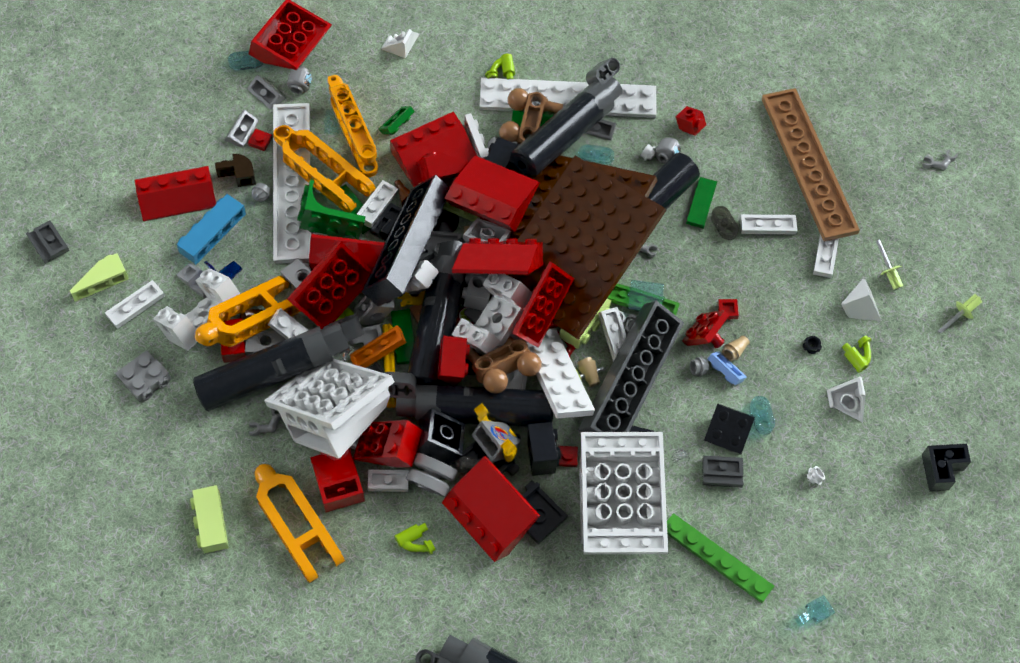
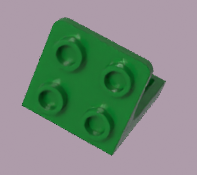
M310 179L309 185L305 184L301 198V208L297 221H301L299 229L333 237L359 239L366 216L322 206L313 196L314 180Z

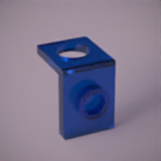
M232 261L220 270L219 273L228 276L232 280L243 269L235 261ZM204 262L208 269L216 271L210 263Z

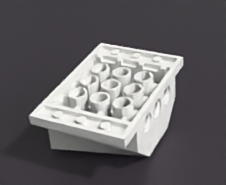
M333 359L331 362L295 376L264 401L267 407L278 410L291 437L296 443L339 459L386 408L390 397L388 387L394 383L392 375Z
M581 432L579 478L583 555L668 554L663 432Z

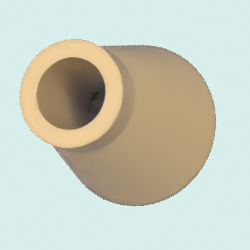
M741 336L726 344L722 353L729 361L738 360L750 342L747 337Z
M587 357L577 363L579 366L577 369L581 374L585 375L584 378L590 387L601 383L596 362L592 357Z

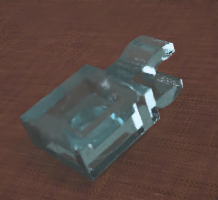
M822 595L805 606L807 612L799 615L796 621L800 627L812 619L818 624L834 615L835 611L826 597Z

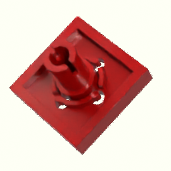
M725 310L701 313L697 316L694 325L686 331V336L682 342L687 346L709 344L711 342L715 348L721 347L725 340L717 332L727 320L729 314Z

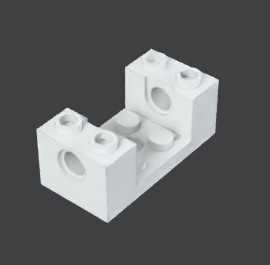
M210 268L203 271L200 277L195 280L206 295V298L201 300L191 312H188L186 315L178 314L172 308L166 306L153 318L170 342L187 351L197 343L194 337L195 331L200 325L207 323L210 308L240 294L228 276Z
M505 274L488 275L483 286L493 296L479 319L473 325L471 322L461 318L452 333L454 337L467 338V344H470V349L474 348L481 355H485L506 343L514 330L515 324L519 321L525 305L528 304L532 296V292L521 281ZM499 316H502L501 321L498 322V323H495L496 319H497Z

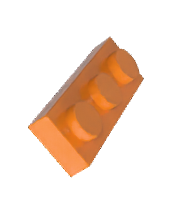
M397 325L350 354L352 364L366 368L405 344L406 340L402 329Z

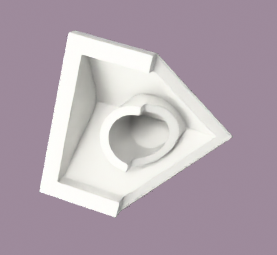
M408 29L406 33L402 31L400 35L394 34V38L390 35L381 49L406 58L419 33Z
M862 279L841 305L849 318L882 321L866 279Z
M862 377L827 390L830 408H836L863 422L866 395Z

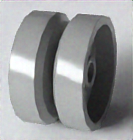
M417 453L414 464L422 469L423 472L410 469L406 480L427 492L446 497L450 487L440 479L454 481L458 471L432 457Z

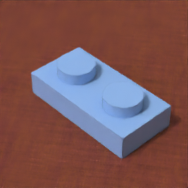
M720 351L712 353L708 357L711 366L715 370L722 372L729 383L737 385L746 379V376Z

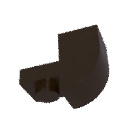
M232 154L233 160H223L215 163L218 178L235 175L238 187L256 185L252 162L246 156Z

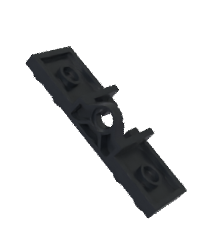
M475 441L462 452V456L456 462L468 473L483 457L486 456L488 459L489 457ZM505 459L492 462L502 474L507 471L511 476H514L520 468L515 463V459L507 462ZM531 480L525 486L526 492L522 496L540 515L527 531V534L539 545L568 518V515L540 488L538 482L535 483Z

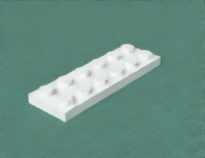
M556 328L548 329L539 348L527 342L528 349L537 354L542 361L540 372L536 375L556 419L593 416L595 409Z

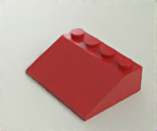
M285 0L253 38L248 54L265 64L298 70L331 28L332 24L295 2Z
M454 111L390 140L391 153L413 187L422 183L417 162L422 160V156H426L428 153L437 152V155L446 154L468 161L477 156L462 123Z
M474 156L453 181L445 199L453 207L516 232L540 182Z
M469 238V241L463 243L453 265L452 273L529 275L543 265V242H537V239H525V242H518L516 238H509L506 241H499V238H489L488 241H481V238Z
M339 240L287 300L323 329L324 326L334 322L360 294L372 270Z
M549 261L546 269L541 274L538 285L533 289L532 296L528 304L525 305L519 321L515 324L512 334L539 348L574 278Z
M486 456L450 490L441 502L494 562L508 556L540 516Z

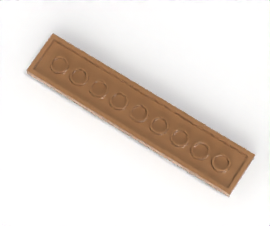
M796 88L762 95V102L823 241L858 234L860 229Z

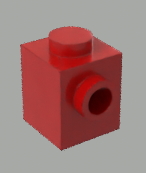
M688 106L675 116L679 129L694 136L706 126L703 111Z

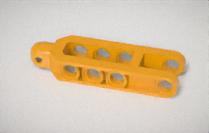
M338 75L328 76L331 106L357 166L366 177H373L378 173L376 146L348 84L343 83ZM367 165H371L374 167V169L372 171H366L364 167Z
M287 125L275 128L273 138L283 148V162L308 183L310 179L314 180L313 187L344 212L351 213L357 207V204H354L353 200L340 188L344 182L347 181L367 197L375 191V185L368 177L309 130L294 131ZM299 148H306L339 176L333 181L329 178L326 179L317 171L316 167L310 166L304 161L302 156L299 157L294 152Z
M280 275L210 308L207 323L200 325L195 331L194 337L196 341L204 346L220 343L224 346L232 347L270 328L268 323L277 309L281 308L291 317L300 313L301 311L287 299L279 303L274 299L276 295L289 287V282ZM255 305H262L265 310L232 326L226 325L223 322L224 320H230L231 317L239 313H245V310Z
M269 464L259 465L254 473L259 485L256 496L258 504L308 583L316 580L318 575L303 550L319 541L326 553L330 554L336 567L345 562L341 551L293 477L276 473ZM277 485L288 489L295 505L299 506L304 519L313 528L296 539L268 497V491Z

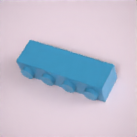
M228 194L220 198L216 205L210 211H207L203 218L194 224L185 236L179 239L176 244L179 253L197 265L246 215L244 205Z

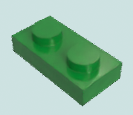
M402 106L378 128L382 134H395L399 130L398 127L411 119L410 116L415 112L411 106Z

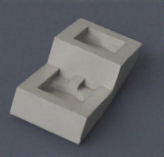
M189 263L176 275L199 296L205 299L206 295L195 281L200 277L202 270Z

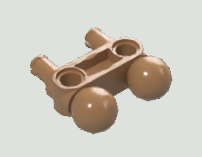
M516 88L509 93L507 102L516 111L525 109L521 127L513 121H507L500 127L499 135L502 139L521 144L525 140L523 137L525 134L531 135L540 128L545 111L556 114L563 108V104L548 101L547 97L542 93L533 92L528 94L526 90ZM538 101L540 105L534 106L532 102Z
M509 336L503 346L483 356H480L474 348H471L469 356H466L472 364V370L476 374L478 382L482 383L487 391L494 394L501 393L506 389L508 384L507 374L518 369L524 376H535L540 372L542 366L540 357L528 349L526 341L521 339L514 340L511 336Z

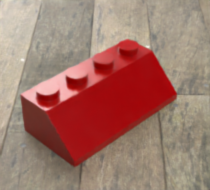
M208 166L134 180L143 222L211 209L216 205L212 178Z
M311 234L309 267L312 271L340 240L372 270L385 243Z

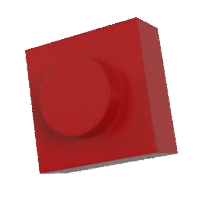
M255 129L248 141V146L265 151L273 138L272 134Z
M718 299V311L725 310L729 314L727 319H738L737 299Z
M558 446L561 453V459H559L560 466L577 467L578 447Z

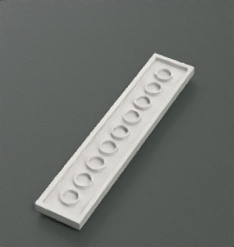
M481 78L480 110L513 111L514 109L507 102V97L516 88H522L528 94L533 92L542 93L547 97L548 101L563 104L564 107L589 85L587 82ZM620 84L623 93L614 100V108L605 115L656 118V86ZM538 101L532 102L534 106L540 105Z
M309 103L273 104V132L275 128L282 125H287L294 131H310ZM273 138L274 264L292 263L298 258L302 263L309 262L312 233L308 230L299 229L301 221H297L305 184L309 185V183L283 162V148ZM306 148L297 149L294 153L299 157L302 156L304 161L311 166L310 151Z

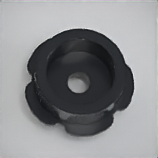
M809 336L804 340L803 348L809 354H816L822 348L821 341L816 336Z

